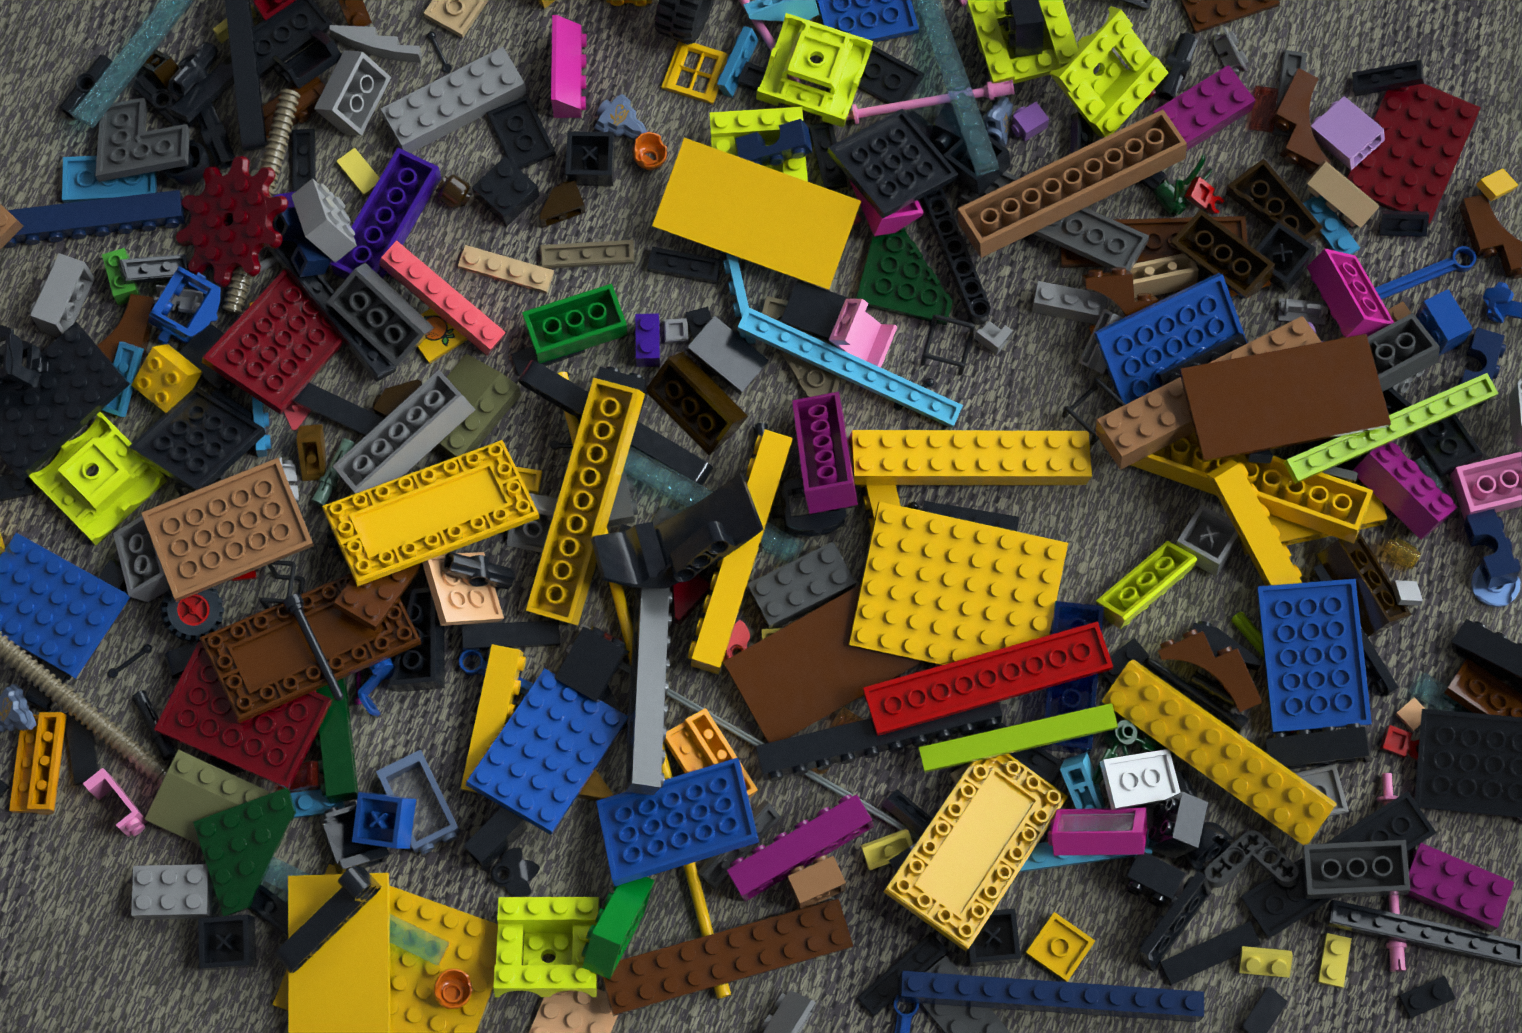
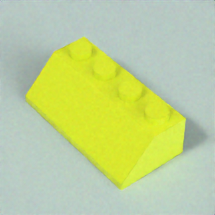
M1166 541L1098 598L1096 602L1105 618L1114 626L1122 629L1138 614L1147 609L1157 598L1165 594L1176 582L1184 578L1193 569L1197 558L1175 544Z

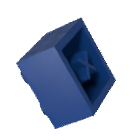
M1449 289L1423 301L1415 315L1439 345V356L1462 345L1473 329Z
M358 792L352 842L396 849H410L416 799Z

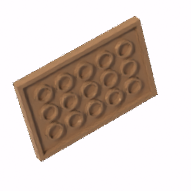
M279 458L141 513L176 602L314 546Z

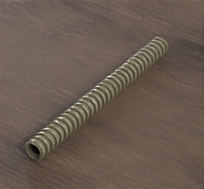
M289 89L280 90L281 96L278 97L279 103L276 104L277 110L274 112L276 117L272 119L274 124H271L270 128L272 131H269L268 135L270 138H267L268 145L265 146L267 151L263 153L265 158L261 160L263 165L259 168L271 167L275 171V179L269 187L270 196H274L275 193L273 189H276L277 185L275 182L278 181L277 175L280 174L278 169L282 167L280 162L284 160L282 155L286 152L284 148L288 145L286 141L289 140L288 134L291 133L290 127L293 126L291 122L295 118L293 113H296L297 109L295 106H298L299 102L297 99H300V95L297 92ZM237 267L232 273L231 284H228L229 291H226L227 298L224 299L226 304L222 306V309L225 312L240 315L243 313L241 308L245 306L243 300L247 298L245 293L249 291L247 286H250L249 279H252V277L248 276L242 267Z
M0 631V659L3 658L4 663H9L10 668H16L15 671L17 673L21 672L23 678L27 677L29 683L33 682L35 688L39 687L40 692H46L45 696L52 697L51 700L53 702L57 701L59 707L63 706L65 712L69 711L70 716L74 715L76 721L80 720L81 725H87V729L89 731L93 730L95 736L98 734L99 739H104L106 745L110 744L112 750L116 749L117 754H123L124 759L128 758L130 764L134 763L136 769L140 768L142 774L146 773L147 778H152L153 783H159L158 786H161L169 770L167 764L163 765L162 760H156L157 756H151V752L149 750L145 751L143 745L139 746L137 740L134 742L132 736L128 737L126 731H121V727H115L113 721L109 722L108 717L104 718L102 712L98 713V709L96 707L92 708L90 702L86 703L85 698H79L80 695L78 693L74 694L72 688L68 689V685L66 683L62 684L60 678L56 679L55 674H49L50 670L44 669L42 664L38 665L36 659L32 660L30 654L26 655L25 650H20L19 645L15 646L14 641H8V637L6 635L2 636L3 633Z

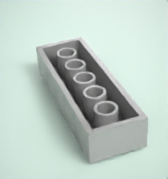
M501 47L381 108V112L400 149L412 153L486 115V112L510 103L527 93L523 79L504 47Z
M438 370L336 462L333 468L355 494L400 478L476 409L444 374Z

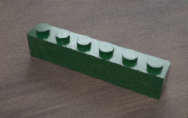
M346 677L337 681L344 695L341 701L334 699L328 685L316 690L317 693L332 699L328 712L319 728L320 735H316L317 749L322 752V758H318L320 773H324L325 780L321 782L322 796L327 797L330 804L357 800L359 792Z

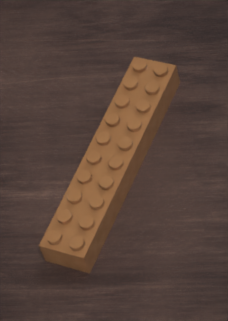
M1158 111L959 207L958 224L980 258L1186 159L1187 143L1165 111Z
M1301 316L1210 363L1319 343L1321 340L1305 318ZM1181 377L1097 419L1095 433L1120 470L1195 432Z

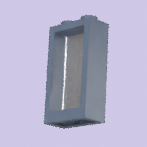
M421 750L376 771L387 795L416 799L411 846L416 854L419 852L426 854L435 849V844L441 841L448 843L457 838L456 834L460 832V829Z

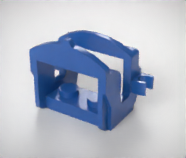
M178 266L149 314L148 323L157 327L161 332L158 342L163 345L168 344L172 338L186 345L193 336L202 332L211 322H216L218 319L216 313L220 304V287L206 280V276L199 272L197 275H194ZM185 287L203 292L204 297L186 328L166 317L174 306L171 303L175 295L179 297Z

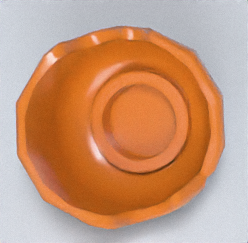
M652 132L642 133L635 139L632 149L633 158L641 168L646 170L660 168L666 161L667 146L662 143L660 135ZM652 153L656 157V160H653L645 154Z
M447 969L442 972L434 985V995L439 1005L450 1010L459 1009L468 1003L472 993L468 974L460 969Z

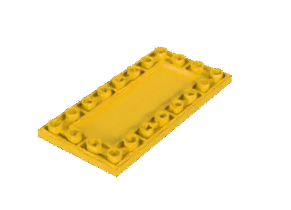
M684 138L652 227L829 290L861 201Z
M503 440L322 506L357 587L539 519V513Z
M1009 754L971 762L883 892L960 948L967 951L1049 827L1051 819H1054L1057 809L1062 807L1068 796Z
M369 873L382 886L378 893L302 967L292 974L288 971V1033H391L389 873ZM343 874L288 876V939L342 888L337 881Z

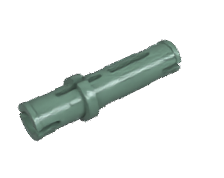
M342 438L324 477H320V485L311 499L315 505L319 507L326 505L332 491L336 490L340 475L333 468V465L355 446V443L351 440Z

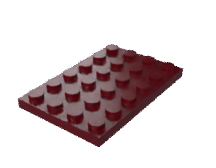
M1427 84L1387 90L1374 118V121L1384 128L1385 141L1350 171L1347 179L1378 205L1392 211H1428L1429 226L1481 107Z
M284 269L203 356L202 363L281 415L344 344V341Z
M198 642L154 730L281 787L290 789L328 712L332 699L312 691L238 723L201 642Z

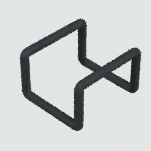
M933 315L926 346L921 357V365L924 366L928 358L959 366L958 374L962 375L975 326L968 322ZM937 320L970 328L961 362L928 354Z
M1099 378L1094 379L1092 387L1071 407L1065 406L1062 413L1063 418L1070 414L1092 435L1091 445L1095 444L1099 437L1073 410L1095 391L1097 384L1121 407L1126 405Z
M278 560L267 565L276 579L289 580L286 598L292 595L294 580L300 581L298 594H303L305 579L302 576H295V562ZM273 565L291 566L290 575H279ZM263 597L260 598V603L266 610L270 608L267 603L283 604L284 599Z

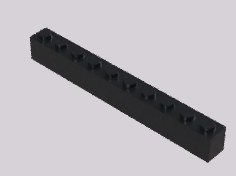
M999 702L880 736L876 735L872 719L869 718L756 746V754L763 781L775 782L783 779L786 775L800 776L814 768L824 770L830 768L834 763L849 764L854 762L855 758L863 756L865 758H873L878 756L879 752L887 750L889 752H897L902 750L904 746L912 744L914 747L922 746L928 740L937 739V741H942L957 733L967 735L981 727L991 729L998 726V723H1001L1003 714Z

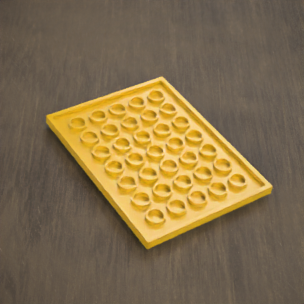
M878 502L848 645L945 665L1050 635L1068 543Z
M329 864L325 875L337 874L335 866ZM389 885L391 1033H476L494 987L498 924ZM288 969L273 1002V1006L287 1011ZM447 969H460L467 973L472 986L471 997L468 1003L459 1009L448 1010L442 1007L434 995L435 981Z

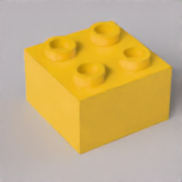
M169 344L152 347L131 386L167 413L193 390L203 371Z

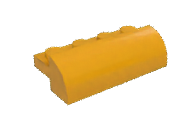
M706 708L686 718L683 723L666 733L664 742L684 773L737 758ZM741 764L750 799L758 789Z
M39 712V715H33L37 725L32 730L19 731L9 811L50 815L55 812L67 717L62 712Z

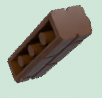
M318 76L300 89L294 85L289 88V90H293L300 95V99H297L299 102L298 106H295L297 111L293 113L295 118L291 121L293 126L298 122H306L311 114L316 111L314 108L325 88V85ZM279 96L263 106L267 138H270L268 134L269 131H272L270 127L271 124H274L272 119L276 117L274 112L277 110L276 104L279 103Z

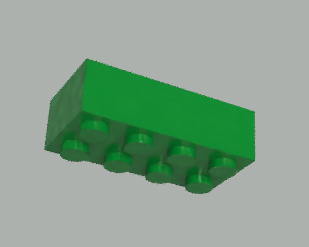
M612 283L522 312L525 328L536 359L540 364L628 335L627 323Z
M644 877L618 886L614 885L613 891L615 892H609L604 903L605 910L601 908L595 920L597 925H591L587 933L586 939L590 941L586 942L581 954L582 957H585L582 968L608 979L612 977L645 914L655 880Z

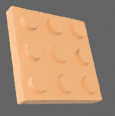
M484 552L456 553L468 557L475 555L485 556ZM446 554L422 562L441 626L493 623L504 619L495 586L485 585L476 587L470 585L468 579L446 574L445 571H442V563Z
M597 989V997H591L589 994L580 991H561L553 994L551 997L543 998L529 1033H611L618 1015H612L607 994L602 990Z

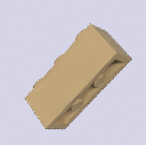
M1325 160L1306 181L1309 185L1307 190L1317 198L1320 195L1327 200L1325 205L1335 213L1340 210L1345 215L1343 220L1352 227L1358 225L1361 228L1380 207Z
M1179 254L1134 264L1130 271L1133 274L1134 298L1140 293H1151V296L1184 290L1198 283L1199 270L1196 262L1185 254Z

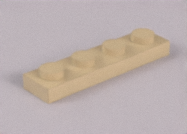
M467 245L464 247L458 264L459 269L546 294L554 275V270Z

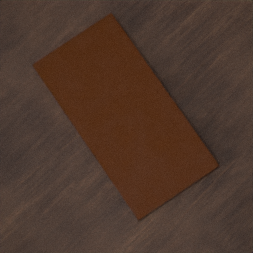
M1367 334L1181 368L1179 370L1202 462L1380 429L1391 425Z
M351 573L301 594L305 603L303 612L337 681L421 644V640L400 598L376 631L333 607L335 600L352 579ZM277 604L200 637L201 644L238 723L327 685L295 616L287 612L283 604Z
M861 584L723 661L767 743L789 738L863 696V687L891 680L923 662L921 660L848 645Z

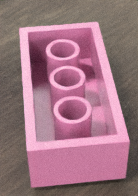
M1522 452L1459 466L1450 475L1464 520L1467 515L1491 509H1495L1497 513L1522 506Z

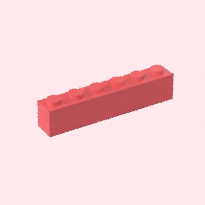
M397 240L381 257L379 266L488 356L502 340L506 333Z

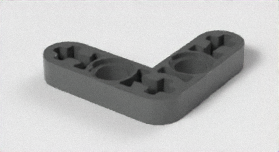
M1254 830L1244 833L1210 863L1205 870V876L1209 885L1215 888L1226 885L1253 860L1284 887L1296 885L1300 876L1298 867L1261 833ZM1251 839L1253 842L1257 840L1258 845L1251 844L1249 846L1248 840ZM1233 854H1238L1242 857L1241 861L1237 864H1231L1228 858ZM1267 854L1277 856V860L1271 864L1264 862L1263 859ZM1281 865L1287 873L1292 871L1293 876L1291 878L1289 876L1284 877L1283 871L1280 869ZM1215 871L1217 874L1221 872L1222 877L1213 878L1212 872Z

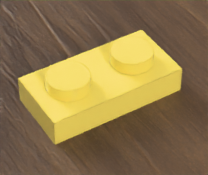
M904 829L860 846L868 869L873 870L889 864L890 859L912 846L913 843L909 831Z
M1326 933L1317 983L1338 988L1344 987L1352 938Z
M1242 946L1239 973L1289 978L1293 958L1292 951Z

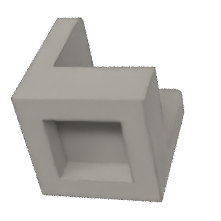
M989 321L982 330L978 329L976 331L975 339L997 355L1011 339L1013 330L1006 325L1001 330Z

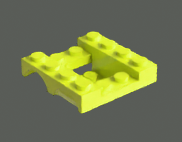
M967 0L966 10L972 17L977 34L978 47L986 60L992 83L1013 80V84L1050 75L1049 73L1052 70L1060 69L1068 64L1078 51L1063 0H1039L1044 20L1042 54L1015 57L1013 48L1008 46L1009 31L1005 32L1004 25L999 26L998 23L1007 17L1004 11V2L1008 0Z
M1112 6L1108 8L1109 17L1106 23L1095 33L1083 36L1077 42L1079 48L1074 58L1062 68L1052 70L1049 73L1093 131L1102 138L1113 134L1168 74V71L1159 59L1149 53L1132 30L1133 24L1124 12ZM1113 47L1119 53V55L1122 57V59L1125 61V63L1131 70L1126 69L1124 67V65L1112 51ZM1099 63V71L1096 74H1094V68Z
M786 13L777 43L772 49L764 78L757 89L756 99L775 106L783 103L792 107H802L804 111L822 116V121L844 128L870 56L873 41ZM817 55L820 56L823 61L821 63L816 64L813 63L810 60V58L812 56ZM791 75L831 88V91H823L790 80L788 77Z
M802 107L710 112L711 146L739 157L736 138L758 132L765 140L766 146L773 145L780 137L779 125L798 119L803 121ZM806 156L799 159L785 160L779 165L765 166L808 182Z
M101 412L97 414L95 421L87 431L61 446L58 455L49 465L29 475L30 479L69 517L95 546L167 482L164 475L158 469L131 453L129 446L132 443ZM98 466V473L95 476H87L86 472L89 467Z
M499 897L497 952L493 988L495 997H500L502 994L511 991H529L538 994L540 997H551L553 994L561 991H580L589 994L591 997H597V974L582 968L585 957H582L581 954L586 942L590 941L586 939L591 925H597L595 920L600 910L599 897ZM523 935H524V954H523ZM546 954H553L556 958L553 962L546 963L542 960V957Z

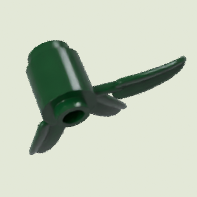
M1202 154L1199 162L1185 180L1182 181L1176 178L1175 185L1165 181L1153 192L1156 195L1155 199L1169 216L1173 214L1178 216L1187 208L1185 205L1187 199L1184 196L1188 188L1185 190L1184 185H1188L1201 170L1205 162L1204 154ZM1211 168L1202 177L1203 180L1206 181L1212 173Z
M1122 720L1117 722L1118 729L1105 731L1104 740L1112 748L1106 750L1101 761L1117 758L1118 754L1115 751L1119 748H1122L1124 756L1133 755L1128 754L1126 745L1134 741L1142 744V748L1148 752L1165 750L1167 748L1150 737L1146 736L1144 739L1137 737L1135 725L1131 721ZM1100 763L1092 778L1094 784H1098L1104 779Z

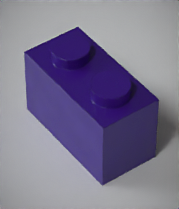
M659 313L635 314L637 367H660Z

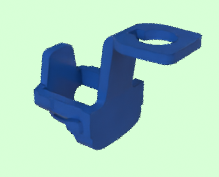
M1498 282L1496 286L1487 288L1483 295V300L1487 305V316L1496 323H1503L1506 316L1522 319V302L1512 301L1514 293L1504 282Z
M391 657L370 666L374 675L358 690V697L368 713L377 717L381 713L368 695L383 679H390L393 676L395 666L394 660Z

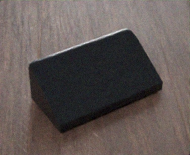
M1267 986L1239 1029L1245 1033H1268L1288 1001L1272 987Z

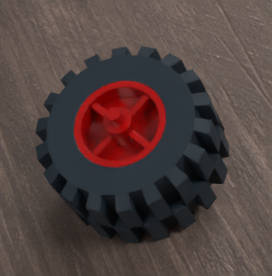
M209 588L176 602L170 589L165 594L160 608L164 627L170 631L171 635L178 637L180 640L188 641L200 640V637L216 631L222 622V614L224 613V607H222L223 600L219 597V592L216 589Z

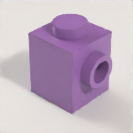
M1034 102L1028 107H1020L1014 112L1011 128L1017 137L1021 136L1024 141H1027L1048 127L1049 118L1038 103Z

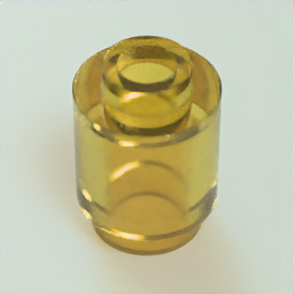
M1396 537L1394 540L1389 539L1383 549L1386 552L1385 558L1403 568L1408 567L1411 570L1421 555V552L1417 551V547L1399 537Z

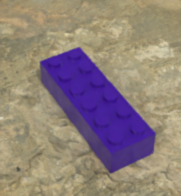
M397 148L351 227L355 232L354 239L357 246L336 263L333 260L330 263L335 275L346 280L355 268L366 263L382 279L385 277L387 271L379 266L380 259L396 240L401 245L404 244L442 178L438 166Z

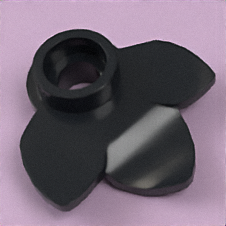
M520 847L509 849L504 853L501 862L492 868L491 879L495 885L506 887L511 895L523 897L532 893L528 881L538 874L540 866L533 861L523 860V852ZM501 871H507L508 876L506 879L499 878L498 875Z

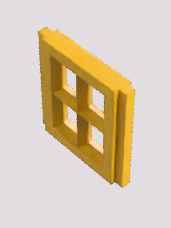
M678 42L661 89L714 105L720 89L717 85L718 77L723 72L729 55L696 43L687 45ZM688 51L700 54L695 69L683 66ZM705 56L716 59L711 74L699 71ZM681 70L693 73L688 88L676 85ZM697 75L710 78L704 93L692 90Z

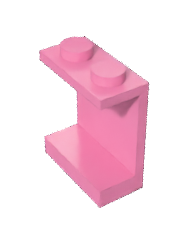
M846 299L829 341L839 349L881 368L897 326L893 324H880L866 313L865 310L868 303L865 300Z
M104 768L100 769L83 783L88 791L98 800L112 789L115 790L132 811L116 824L128 837L131 835L136 836L145 829L144 824L148 821L145 820L144 815Z

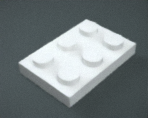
M1169 749L1100 761L1111 810L1161 802L1180 793Z

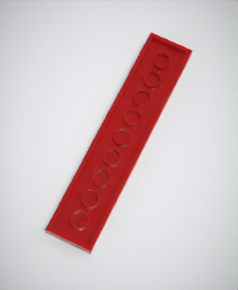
M1094 622L863 687V693L876 735L880 736L1113 669V664L1099 623Z

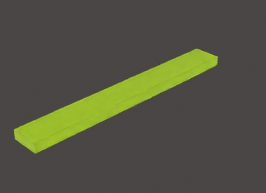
M1111 703L919 747L924 772L926 773L1118 729V724Z

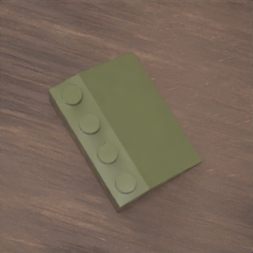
M468 354L460 360L446 377L476 409L435 446L450 458L476 450L521 396L520 386L501 372Z
M178 749L145 820L200 845L193 824L194 821L265 796L269 791Z

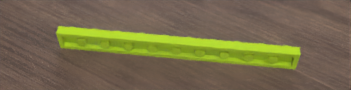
M1488 373L1389 415L1391 421L1389 427L1340 436L1291 457L1284 464L1296 484L1498 395V392Z

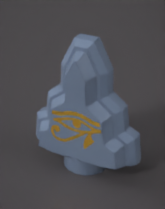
M623 94L617 96L612 102L608 99L605 100L598 108L597 115L600 118L594 127L598 132H614L616 137L625 135L631 140H635L640 134L647 132L644 124L636 119V111L630 106L631 101Z
M1002 97L998 102L994 103L992 108L982 118L984 132L1002 146L1007 144L1010 117L1013 109V103L1007 97Z
M17 684L6 687L0 695V731L5 732L6 729L14 731L16 728L22 731L32 730L37 723L32 711L29 710L23 690Z

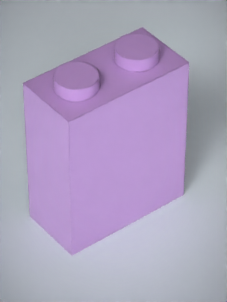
M1345 96L1339 101L1333 102L1328 111L1322 116L1315 118L1311 124L1315 140L1350 170L1385 141L1384 128Z

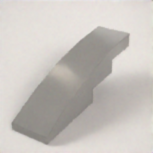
M330 25L332 38L351 48L387 59L421 63L422 53L420 46L400 45L398 36H378L376 27Z

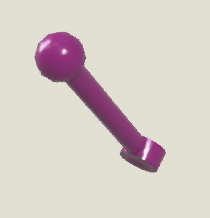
M361 670L356 672V696L353 700L356 705L362 704L358 697V690L361 688Z

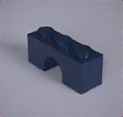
M802 119L779 125L780 137L775 144L766 146L765 140L758 132L736 138L738 156L763 166L779 165L785 160L803 158L806 154L813 152L808 126Z
M289 207L283 213L276 215L273 219V228L281 233L282 241H292L298 244L291 257V261L299 276L325 274L332 259L305 237L296 208Z
M1479 327L1476 328L1471 337L1467 356L1476 358L1482 365V371L1472 372L1465 369L1460 376L1458 385L1488 373L1491 381L1497 378L1500 370L1497 361L1498 358L1503 357L1506 345L1502 344L1505 335ZM1485 401L1477 405L1482 406L1485 403Z
M1495 509L1467 515L1463 526L1471 547L1485 545L1492 549L1494 553L1483 557L1480 565V571L1487 588L1516 582L1521 567L1519 560L1514 558L1512 554V543L1509 537H1505L1503 532L1504 524L1501 517H1497Z

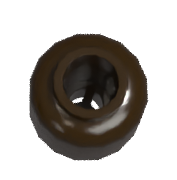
M454 174L449 177L444 176L436 189L438 199L453 209H457L460 204L465 207L472 194L468 193L470 184Z

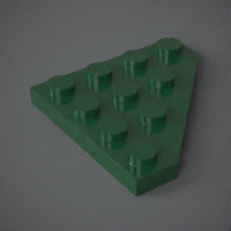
M905 227L896 233L873 235L856 299L865 300L868 303L867 307L929 322H932L933 315L949 318L953 301L944 291L931 267L925 262L922 253L914 241L908 236ZM941 320L936 321L937 324H942L946 326L948 323Z
M288 788L193 822L223 916H230L250 908L254 900L253 897L269 869V864L274 854L279 849L288 825L296 814Z

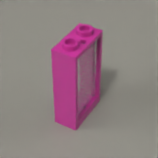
M1111 808L1057 809L1055 819H1051V831H1048V844L1053 846L1054 856L1144 854L1148 833L1146 808H1121L1111 810Z

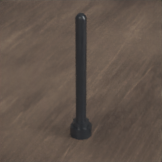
M293 594L284 599L282 603L286 611L295 616L334 699L341 701L344 695L303 612L305 603L301 594Z
M1152 658L1146 659V667L1161 677L1165 676V680L1228 722L1227 725L1238 734L1249 720V718L1241 713H1231Z

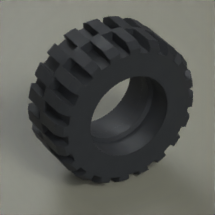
M659 0L655 14V30L662 36L687 45L695 43L709 18L714 0Z

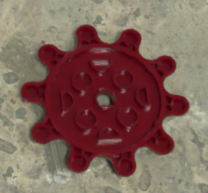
M238 156L233 159L231 169L225 176H222L220 170L216 167H207L203 173L205 180L204 191L199 196L191 194L186 195L182 199L183 207L191 213V221L185 229L180 230L176 235V239L181 246L194 245V255L188 265L191 273L197 275L198 272L202 274L206 268L213 266L214 281L220 287H226L230 283L232 273L237 267H242L250 277H255L259 274L261 265L258 255L261 249L264 247L276 249L283 240L281 233L273 228V219L276 215L283 213L288 207L286 197H271L269 194V187L275 179L274 169L263 167L257 174L251 176L249 174V159L245 156ZM233 216V222L228 226L229 218L227 217Z

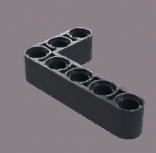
M357 866L349 868L337 881L342 888L275 952V957L291 974L302 967L381 889L382 886L365 868Z

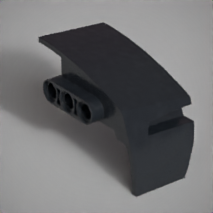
M739 472L731 480L701 501L656 526L653 525V522L636 524L624 532L593 536L591 543L602 580L632 587L666 589L679 582L691 580L702 570L723 559L763 530V526L744 475Z

